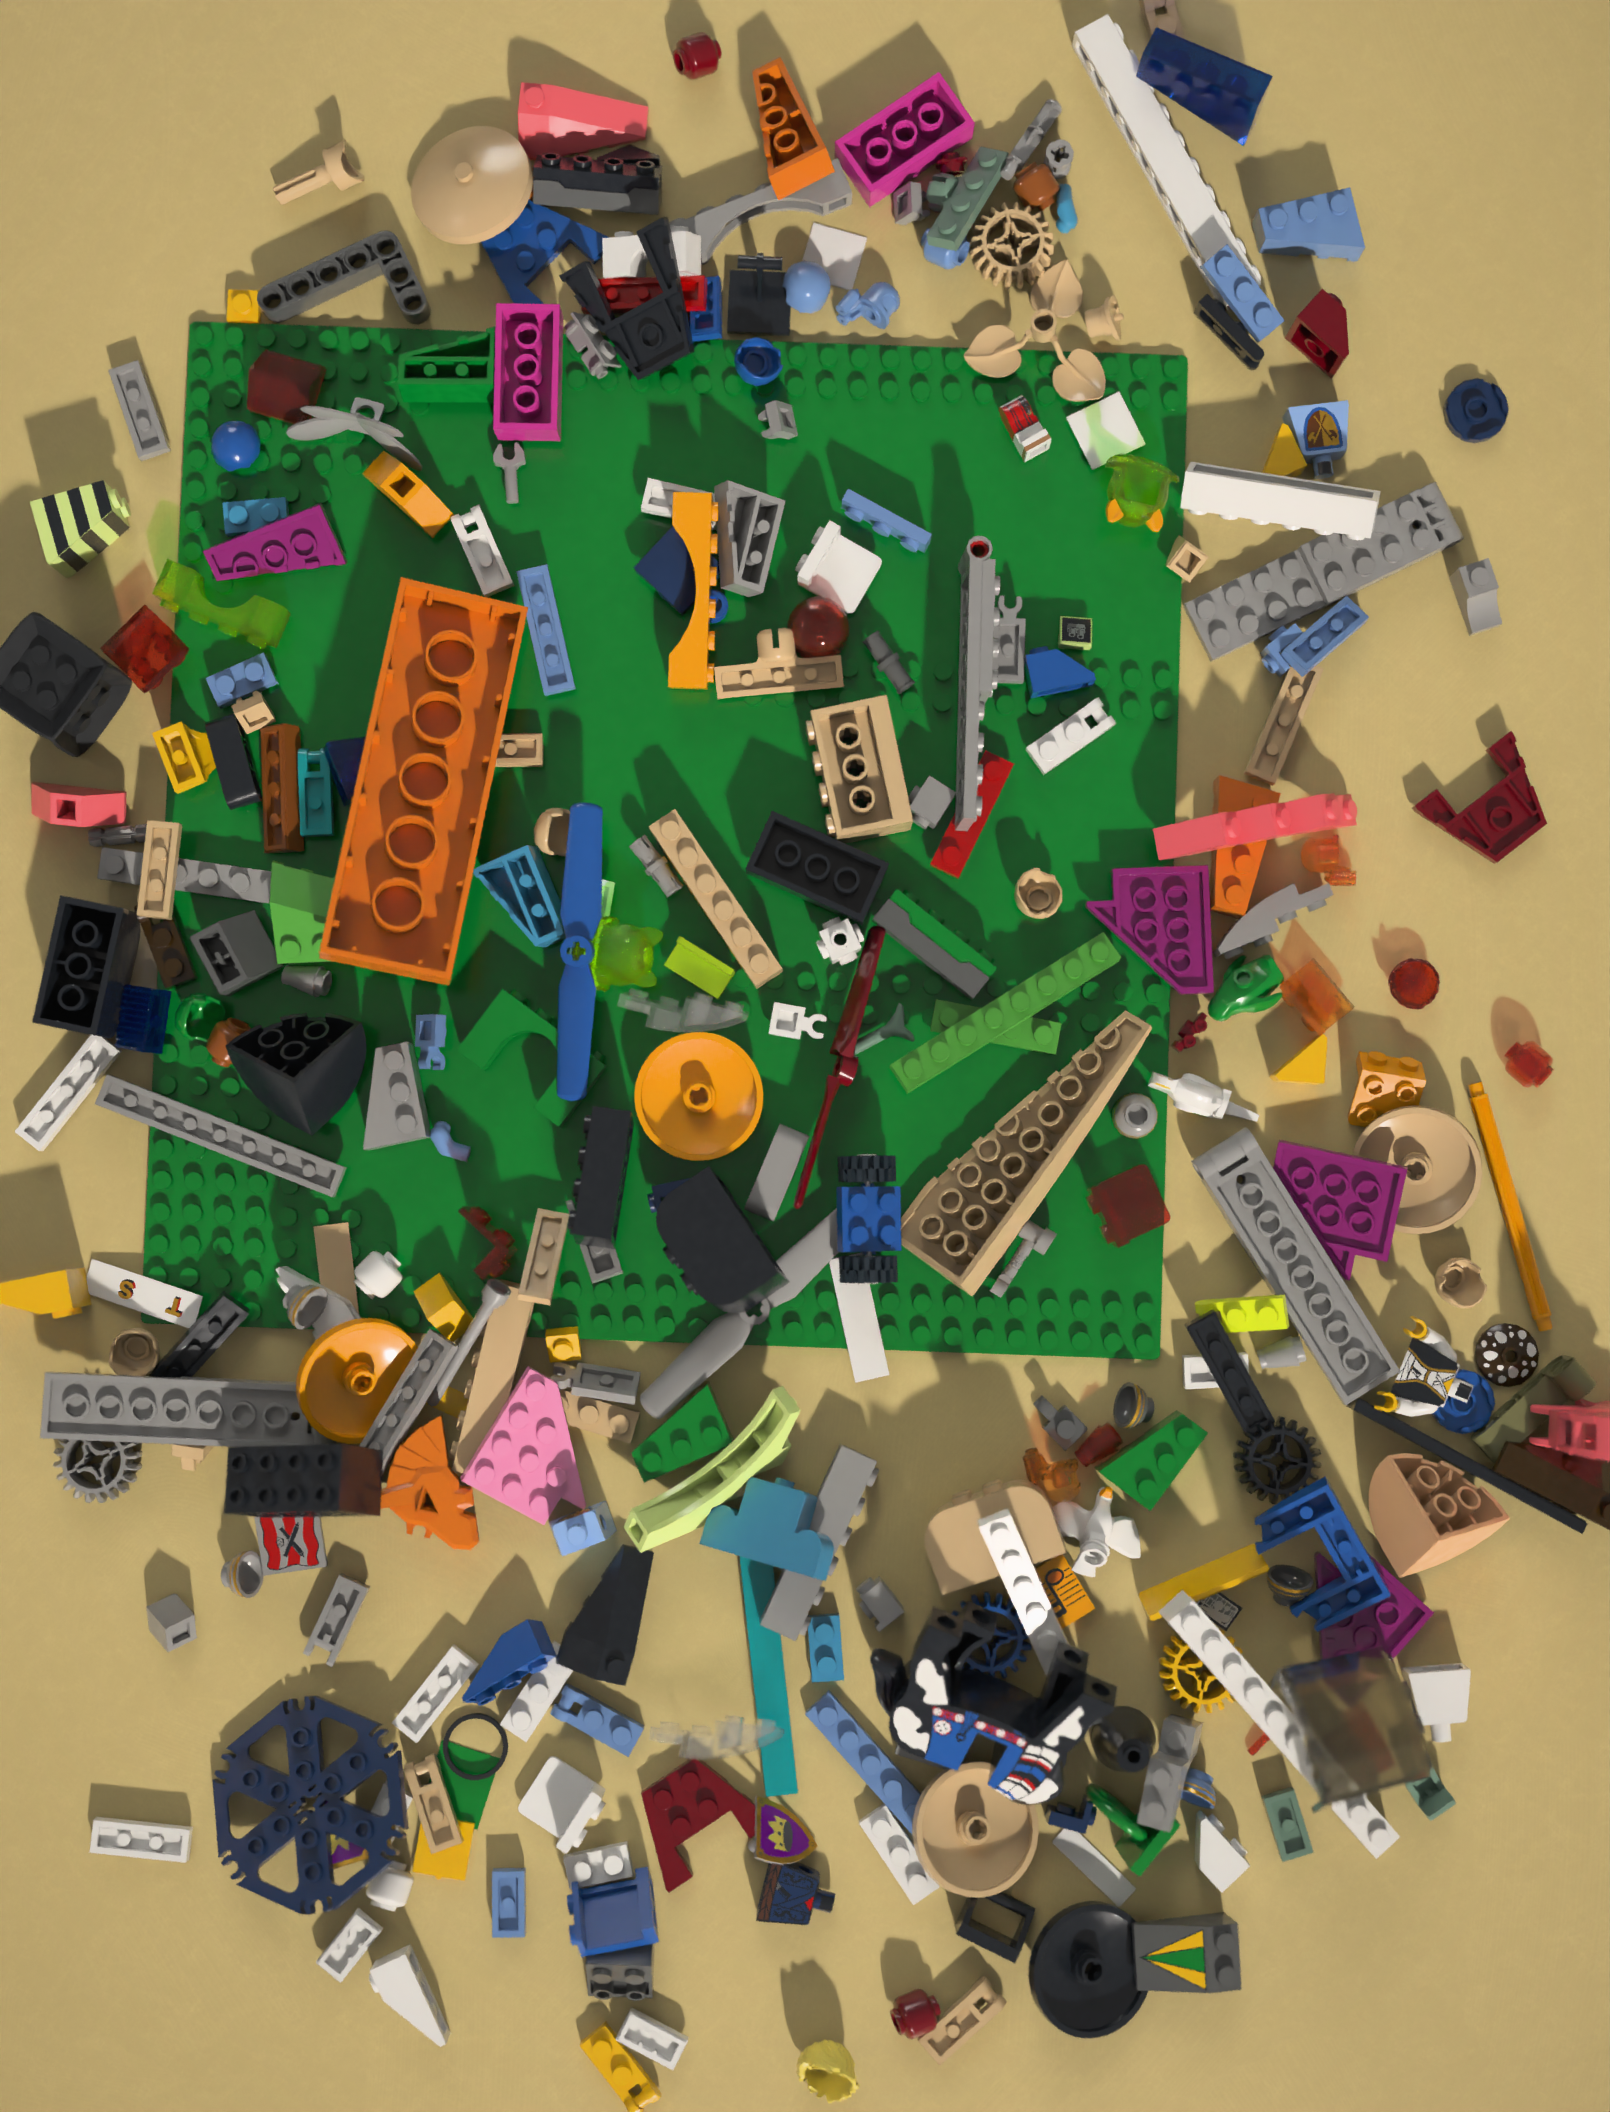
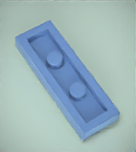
M1228 244L1223 246L1200 266L1257 343L1285 321Z
M850 489L846 491L842 499V509L845 510L844 513L849 518L857 522L864 520L872 524V529L885 537H889V535L901 540L900 544L904 548L912 552L919 550L925 553L931 541V533Z
M1346 595L1282 651L1281 656L1294 670L1304 677L1364 625L1369 616Z

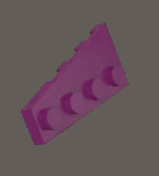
M321 503L203 551L216 581L347 564V559Z

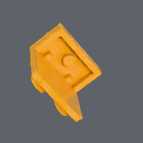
M1359 1051L1356 1059L1359 1079L1347 1116L1348 1122L1351 1125L1367 1127L1374 1119L1390 1110L1404 1106H1419L1426 1083L1422 1062H1418L1411 1057H1390L1377 1051L1369 1053Z

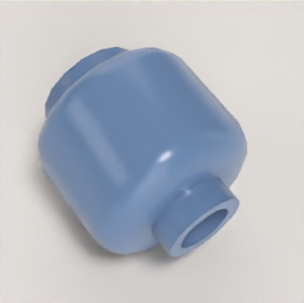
M931 228L925 230L921 239V246H923L924 258L928 262L947 270L963 264L970 247L967 236L958 250L954 251L928 245L927 234Z

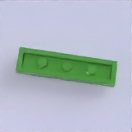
M936 999L930 1031L942 1033L979 1010L980 1007ZM1030 1017L990 1043L1056 1055L1062 1023Z

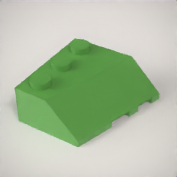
M272 861L270 910L277 964L329 961L320 959L319 951L335 877H326L315 874L308 869L301 868L300 870L285 866L281 862Z

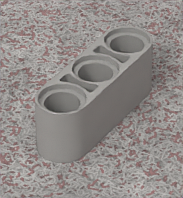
M782 1124L779 1125L744 1210L774 1222L809 1139L808 1135Z

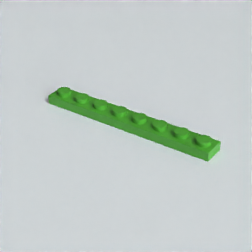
M1102 932L890 1065V1069L908 1094L1121 960V956L1106 934Z

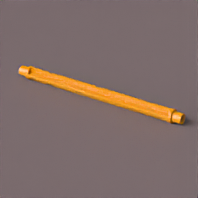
M1482 1082L1468 1085L1471 1095L1469 1101L1471 1102L1477 1127L1481 1134L1494 1186L1502 1207L1503 1217L1520 1276L1524 1283L1532 1319L1536 1321L1539 1332L1550 1330L1553 1328L1550 1319L1552 1314L1543 1285L1541 1284L1540 1274L1488 1098L1489 1096L1488 1093H1485Z

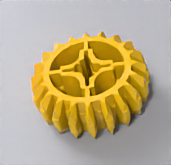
M1219 1628L1221 1633L1225 1636V1631ZM1172 1635L1170 1639L1175 1646L1171 1648L1164 1645L1162 1648L1166 1654L1170 1655L1169 1658H1159V1663L1168 1667L1160 1670L1159 1676L1160 1678L1168 1679L1162 1686L1165 1691L1172 1690L1169 1696L1171 1700L1177 1701L1181 1698L1180 1706L1183 1709L1189 1707L1192 1702L1194 1713H1199L1202 1704L1207 1713H1212L1213 1703H1216L1220 1710L1224 1709L1225 1707L1221 1700L1225 1697L1231 1703L1234 1702L1235 1699L1222 1684L1204 1693V1691H1207L1209 1683L1217 1678L1209 1669L1203 1670L1202 1675L1196 1669H1193L1202 1667L1203 1662L1196 1654L1191 1658H1183V1654L1190 1647L1182 1639L1179 1640L1175 1635ZM1232 1636L1227 1637L1228 1641L1234 1645L1235 1639ZM1239 1646L1235 1647L1240 1654L1243 1653ZM1177 1670H1183L1185 1673L1193 1676V1692L1181 1686Z

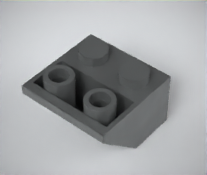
M255 910L219 921L190 936L219 994L228 997L285 967L284 964H277L275 947Z
M655 1943L586 1956L588 1996H594L602 2000L612 1997H627L634 2001L653 1998Z

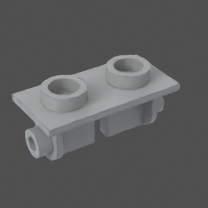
M572 312L571 316L574 320L566 323L565 334L577 352H582L586 347L588 348L581 356V359L591 375H596L600 379L607 375L608 370L606 368L608 366L620 368L621 364L615 357L617 355L615 349L608 341L604 340L599 332V328L595 324V319L591 315Z

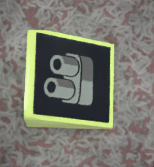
M1060 616L1058 648L1089 651L1092 647V618Z

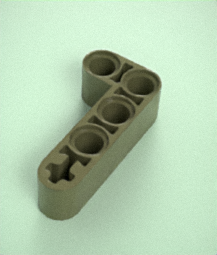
M1561 1355L1545 1366L1489 1417L1490 1419L1487 1424L1474 1432L1471 1439L1495 1463L1506 1441L1523 1442L1549 1418V1415L1530 1412L1532 1404L1563 1405L1568 1400L1578 1401L1595 1387L1596 1382L1574 1357Z

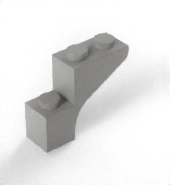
M1174 1714L1164 1719L1158 1752L1149 1759L1138 1824L1166 1832L1172 1830L1186 1776L1193 1758L1197 1755L1203 1722Z

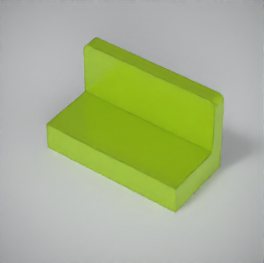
M679 936L676 941L677 945L664 966L711 996L719 999L735 974L734 969Z

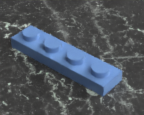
M546 564L516 571L523 604L525 607H528L526 617L543 693L545 696L575 690L576 687L549 567Z

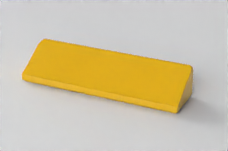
M1250 1544L1143 1590L1138 1594V1597L1146 1615L1150 1620L1154 1621L1162 1617L1158 1611L1181 1590L1196 1603L1266 1573L1269 1567L1261 1554L1258 1555L1256 1545Z

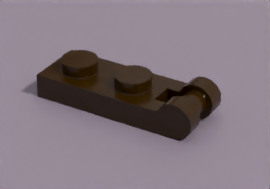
M138 905L134 906L135 913H137ZM172 913V920L163 919V922L155 925L152 918L138 916L137 918L141 923L165 989L169 990L197 979L198 976L174 913Z

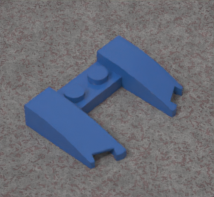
M1326 1476L1285 1498L1255 1518V1525L1262 1524V1541L1255 1542L1258 1555L1315 1527L1342 1576L1290 1606L1291 1613L1297 1618L1304 1611L1316 1619L1317 1622L1314 1626L1316 1631L1319 1632L1391 1596L1387 1583L1365 1549Z

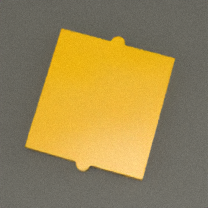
M457 1820L464 1839L463 1843L431 1854L422 1824H420L412 1872L434 1875L438 1880L441 1877L465 1881L475 1823Z

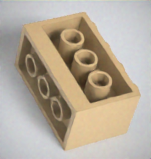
M887 695L810 710V720L805 721L809 746L815 745L816 752H812L815 776L822 775L823 783H819V795L822 807L828 806L830 814L825 815L828 836L835 837L836 840L846 844L911 830L913 817ZM847 737L855 740L852 745H846L842 741ZM852 768L862 771L860 776L856 777L848 773ZM857 799H863L868 802L865 808H860L854 804L857 802Z

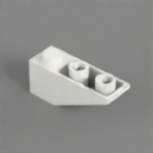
M287 1266L276 1269L279 1274L277 1282L285 1293L295 1285H300L301 1287L315 1285L326 1290L328 1294L326 1307L321 1316L312 1324L315 1328L312 1334L316 1340L338 1324L361 1318L349 1299Z

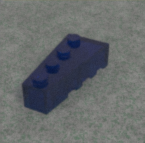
M1158 27L1154 30L1142 54L1136 74L1137 78L1243 146L1257 121L1273 77Z

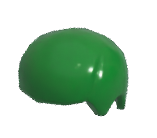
M205 993L190 994L189 997L183 999L175 1012V1027L182 1036L192 1041L197 1039L207 1042L217 1022L225 1020L226 1010L220 1000Z

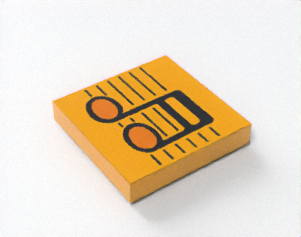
M1063 1554L1047 1559L1035 1567L1062 1629L1096 1609Z

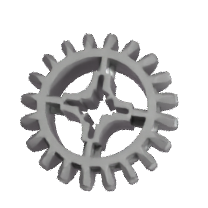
M59 1439V1443L64 1448H57L53 1452L55 1455L62 1457L60 1461L54 1462L53 1466L55 1468L62 1467L63 1470L62 1473L56 1476V1479L62 1480L66 1478L68 1481L64 1485L63 1490L68 1491L75 1487L73 1498L78 1499L85 1493V1501L87 1503L93 1502L95 1497L99 1503L106 1502L107 1497L112 1500L118 1498L119 1491L125 1493L130 1489L127 1482L133 1483L137 1481L138 1477L132 1471L142 1468V1464L134 1462L135 1458L141 1457L143 1454L142 1451L133 1450V1446L138 1444L135 1442H114L116 1446L110 1448L104 1446L101 1441ZM83 1441V1458L76 1464V1451L80 1442ZM110 1453L109 1456L103 1458L102 1462L87 1466V1463L92 1461L93 1457ZM120 1455V1469L116 1477L113 1478V1460ZM81 1472H91L96 1480L100 1479L102 1485L89 1482L81 1475Z

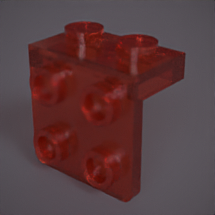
M146 604L100 648L106 656L130 677L143 693L157 688L163 681V677L173 667L179 666L184 661L189 651L187 645Z
M1139 1164L1087 1188L1090 1195L1086 1197L1087 1203L1094 1215L1099 1214L1103 1223L1100 1226V1231L1106 1243H1112L1113 1247H1122L1130 1243L1129 1240L1170 1221L1167 1207L1148 1167L1144 1164Z
M462 1206L458 1212L495 1246L473 1271L482 1280L492 1277L494 1279L496 1277L500 1278L512 1265L508 1260L518 1250L512 1245L516 1240L503 1228L495 1229L489 1223L492 1217L481 1207Z

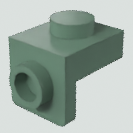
M1426 1759L1400 1777L1415 1803L1429 1820L1435 1819L1456 1804V1801L1444 1787L1435 1770Z

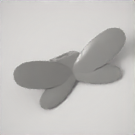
M356 397L350 413L318 406H303L300 410L315 418L296 423L286 431L288 437L303 441L325 438L347 429L368 434L399 461L412 469L422 470L420 461L394 438L404 437V435L398 429L380 422L385 409L383 403ZM363 408H370L375 412V416L373 419L367 418L358 413V411Z

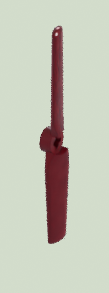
M873 926L868 930L839 1026L829 1052L838 1057L832 1076L828 1075L826 1078L822 1105L793 1201L795 1209H800L803 1205L832 1102L840 1084L850 1086L857 1072L859 1059L858 1056L854 1055L886 933L885 928L882 926Z

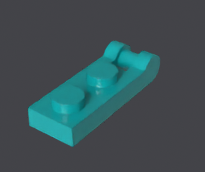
M331 747L320 748V751H310L309 748L298 749L300 836H335ZM320 764V771L310 772V765Z

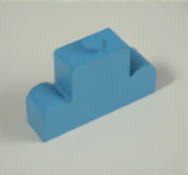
M754 1477L749 1478L740 1509L726 1505L714 1507L707 1516L699 1543L823 1581L827 1579L834 1554V1545L829 1536L809 1530L817 1504V1497L810 1493L793 1489L795 1482L776 1477L775 1483Z

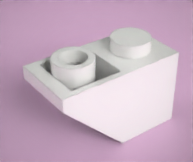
M1200 1809L1196 1813L1195 1862L1199 1869L1222 1893L1250 1867L1244 1857L1248 1852L1236 1838H1233L1231 1841L1226 1838L1222 1833L1226 1828L1213 1814L1207 1817Z

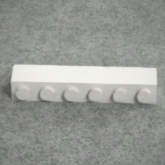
M1190 462L1185 472L1180 508L1188 509V512L1196 515H1204L1207 512L1215 513L1227 520H1235L1240 517L1251 519L1252 523L1258 525H1267L1271 522L1282 524V527L1290 530H1299L1302 527L1314 529L1315 533L1321 535L1340 533L1346 534L1345 536L1352 540H1363L1364 538H1371L1381 491Z

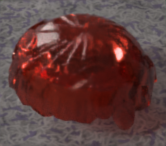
M1410 958L1400 962L1392 970L1388 979L1389 990L1393 998L1400 1005L1409 1009L1424 1008L1435 999L1440 989L1438 972L1431 963L1423 959Z

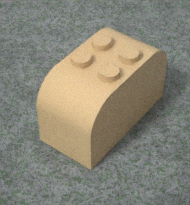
M997 1479L983 1484L982 1491L972 1494L971 1490L968 1489L952 1495L951 1502L942 1505L934 1512L925 1533V1548L942 1595L1000 1576L979 1529L977 1520L1002 1510L1009 1509L1033 1564L1066 1553V1544L1049 1497L1041 1487L1027 1480H1012L1002 1484L1001 1479Z

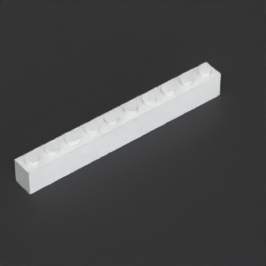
M1107 14L1075 31L1072 47L1212 295L1220 300L1226 309L1229 310L1231 309L1200 266L1223 246L1228 244L1259 287L1261 285L1260 273L1255 265H1250L1242 241L1238 237L1235 238L1231 232L1228 216L1224 211H1219L1214 202L1215 195L1209 184H1204L1196 160L1193 157L1189 158L1185 151L1183 137L1178 130L1174 131L1166 107L1163 103L1159 104L1155 98L1152 82L1147 76L1143 77L1139 70L1138 58L1132 49L1128 50L1120 26L1117 23L1113 24Z
M1183 1590L1158 1611L1376 1859L1400 1838L1398 1833Z

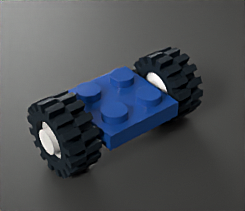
M857 1154V1156H838V1182H864L861 1183V1187H836L837 1252H862V1255L839 1256L840 1283L878 1284L898 1282L897 1256L875 1255V1251H901L900 1186L874 1187V1183H870L896 1181V1156Z

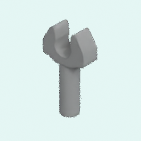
M517 442L514 444V458L510 460L504 458L505 454L502 444H498L493 454L495 466L501 467L504 470L506 503L509 504L519 502L517 469L526 464L525 453Z

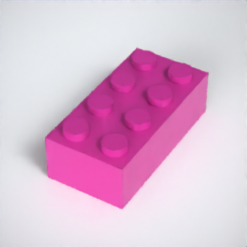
M938 72L835 141V159H839L842 169L868 206L871 207L937 163L938 160H941L942 155L952 153L970 141L973 137L975 122L940 72Z
M496 303L493 430L498 440L561 441L564 317L560 304Z

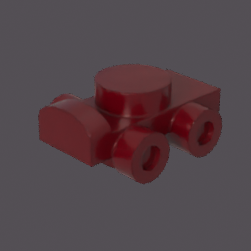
M1201 1012L1193 1022L1188 1019L1177 1033L1181 1037L1179 1042L1174 1040L1171 1047L1177 1052L1193 1047L1196 1044V1038L1193 1035L1207 1029V1022L1205 1021L1207 1015Z

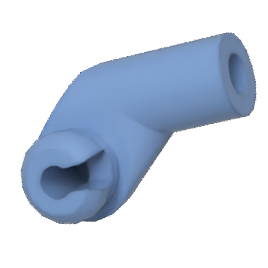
M436 1122L434 1128L430 1131V1138L441 1155L467 1162L471 1147L452 1140L450 1136L451 1126L447 1122Z

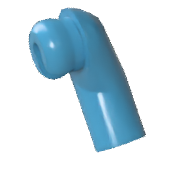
M1060 184L1059 191L1056 193L1059 216L1056 220V227L1061 233H1068L1076 227L1078 218L1072 200L1071 186Z

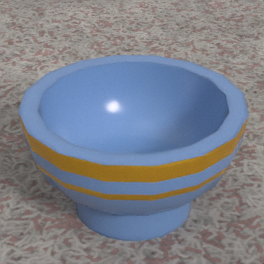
M1189 1768L1181 1799L1202 1808L1214 1809L1216 1795L1211 1786L1213 1778L1205 1772Z

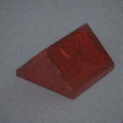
M265 349L249 368L247 410L293 424L311 419L312 415L301 411L300 408L303 406H315L326 367Z

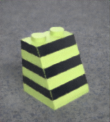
M104 480L30 501L46 562L65 578L71 577L130 528L127 517L131 516V511L125 497L121 498L117 489H112Z

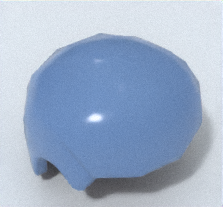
M801 261L792 264L787 269L783 280V287L786 289V302L792 308L803 313H814L821 310L829 296L831 287L827 272L815 262Z

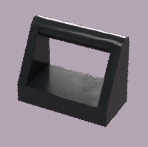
M1004 1892L984 1897L1023 1916L1013 1938H1010L971 1919L978 1898L967 1897L955 1923L956 1935L1016 1963L1034 1916L1035 1908Z

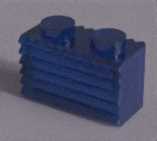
M125 984L123 986L125 991L122 993L123 998L120 1005L122 1010L119 1012L121 1016L118 1018L120 1023L116 1031L117 1036L115 1038L117 1042L115 1046L139 1052L162 1054L172 991Z

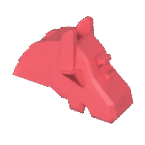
M1580 1399L1575 1401V1405L1532 1404L1530 1406V1412L1549 1415L1548 1437H1529V1443L1561 1450L1567 1454L1610 1461V1401L1594 1403Z

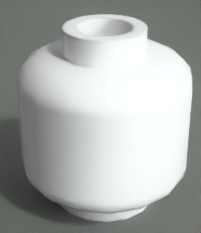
M372 1251L355 1268L354 1273L357 1278L354 1283L371 1299L375 1296L385 1298L402 1281V1274L398 1270L402 1264L389 1251L384 1256L378 1251Z
M394 1861L368 1883L366 1894L372 1899L371 1905L395 1912L396 1907H403L407 1903L414 1878L405 1871L406 1864Z

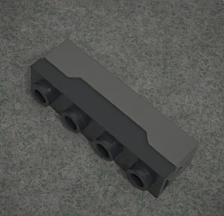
M548 152L537 155L533 166V204L659 214L662 203V166L655 165L651 161L643 160L636 163H626L619 158H607L604 161L592 160L591 157L586 155L568 158L560 157L557 153Z

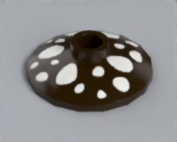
M1502 1323L1494 1325L1482 1333L1476 1344L1474 1357L1478 1370L1486 1380L1497 1386L1512 1387L1524 1383L1533 1375L1538 1366L1539 1351L1536 1341L1527 1330L1518 1325ZM1509 1350L1515 1353V1358L1511 1362H1508L1505 1358V1354Z

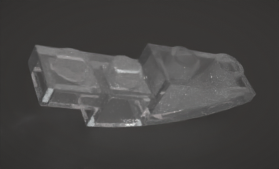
M630 988L629 993L624 991L620 993L617 1004L619 1007L648 1014L645 1027L673 1032H704L731 1027L747 1021L750 1013L743 1011L744 1005L727 1000L725 1005L712 1002V996L698 992L694 993V997L687 996L684 1006L680 1007L678 1006L679 1001L676 999L661 996L660 1001L647 998L648 992Z
M725 1715V1721H715L714 1734L711 1733V1727L692 1725V1730L686 1731L679 1730L680 1724L660 1722V1728L650 1727L649 1740L658 1743L680 1745L679 1757L683 1759L711 1760L735 1757L758 1750L783 1737L784 1729L776 1727V1721L757 1719V1724L754 1725L745 1724L744 1717Z

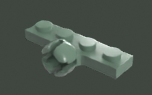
M980 147L963 175L955 177L952 174L942 172L933 175V181H930L928 184L926 198L929 201V209L940 214L927 234L928 245L954 251L958 250L1001 178L1000 172L1006 165L1008 152Z

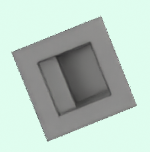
M880 1576L874 1581L870 1577L856 1588L860 1598L863 1600L859 1603L861 1609L870 1619L874 1616L877 1618L874 1623L875 1628L879 1632L904 1613L903 1605Z

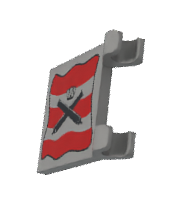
M254 1517L263 1576L328 1566L321 1517Z

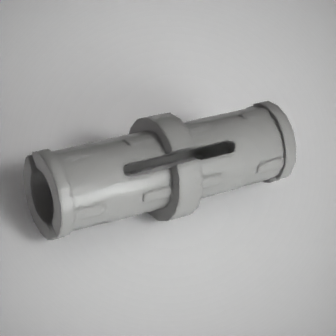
M643 835L629 846L646 868L645 873L648 876H652L667 898L683 887V884L666 864L668 860L665 856H660L646 835Z

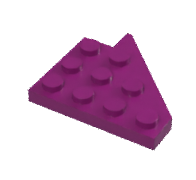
M1208 865L1112 869V900L1087 901L1085 903L1086 908L1180 995L1214 993Z
M1318 1551L1314 1554L1317 1590L1342 1576L1339 1569ZM1370 1554L1369 1556L1373 1559L1387 1583L1391 1596L1319 1631L1322 1686L1348 1709L1353 1706L1434 1614L1430 1608Z

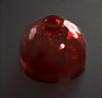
M821 596L805 599L797 604L789 615L787 628L793 631L795 651L802 658L839 655L847 645L850 633L848 617L842 607L832 599Z

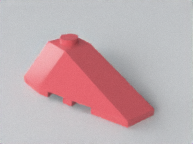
M521 82L518 107V141L529 159L536 160L537 155L548 152L557 153L560 157L574 153L582 155L589 153L588 150L608 146L612 148L646 140L649 108L639 104L555 85Z

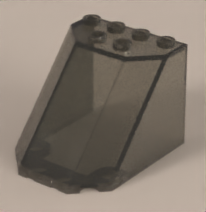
M1383 1646L1278 1669L1268 1683L1271 1690L1281 1688L1285 1701L1288 1705H1291L1314 1770L1312 1776L1320 1801L1311 1807L1313 1814L1431 1776L1429 1770L1432 1769V1763L1428 1752L1424 1748L1421 1734L1425 1733L1422 1720L1418 1713L1413 1714L1409 1701L1413 1700L1410 1688L1406 1681L1401 1682L1394 1660L1390 1653H1386Z

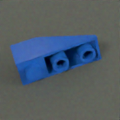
M527 1619L500 1636L462 1697L463 1702L477 1703L479 1706L485 1705L496 1698L495 1694L502 1689L514 1688L522 1682L521 1678L525 1675L540 1672L548 1666L547 1662L557 1655L542 1621Z

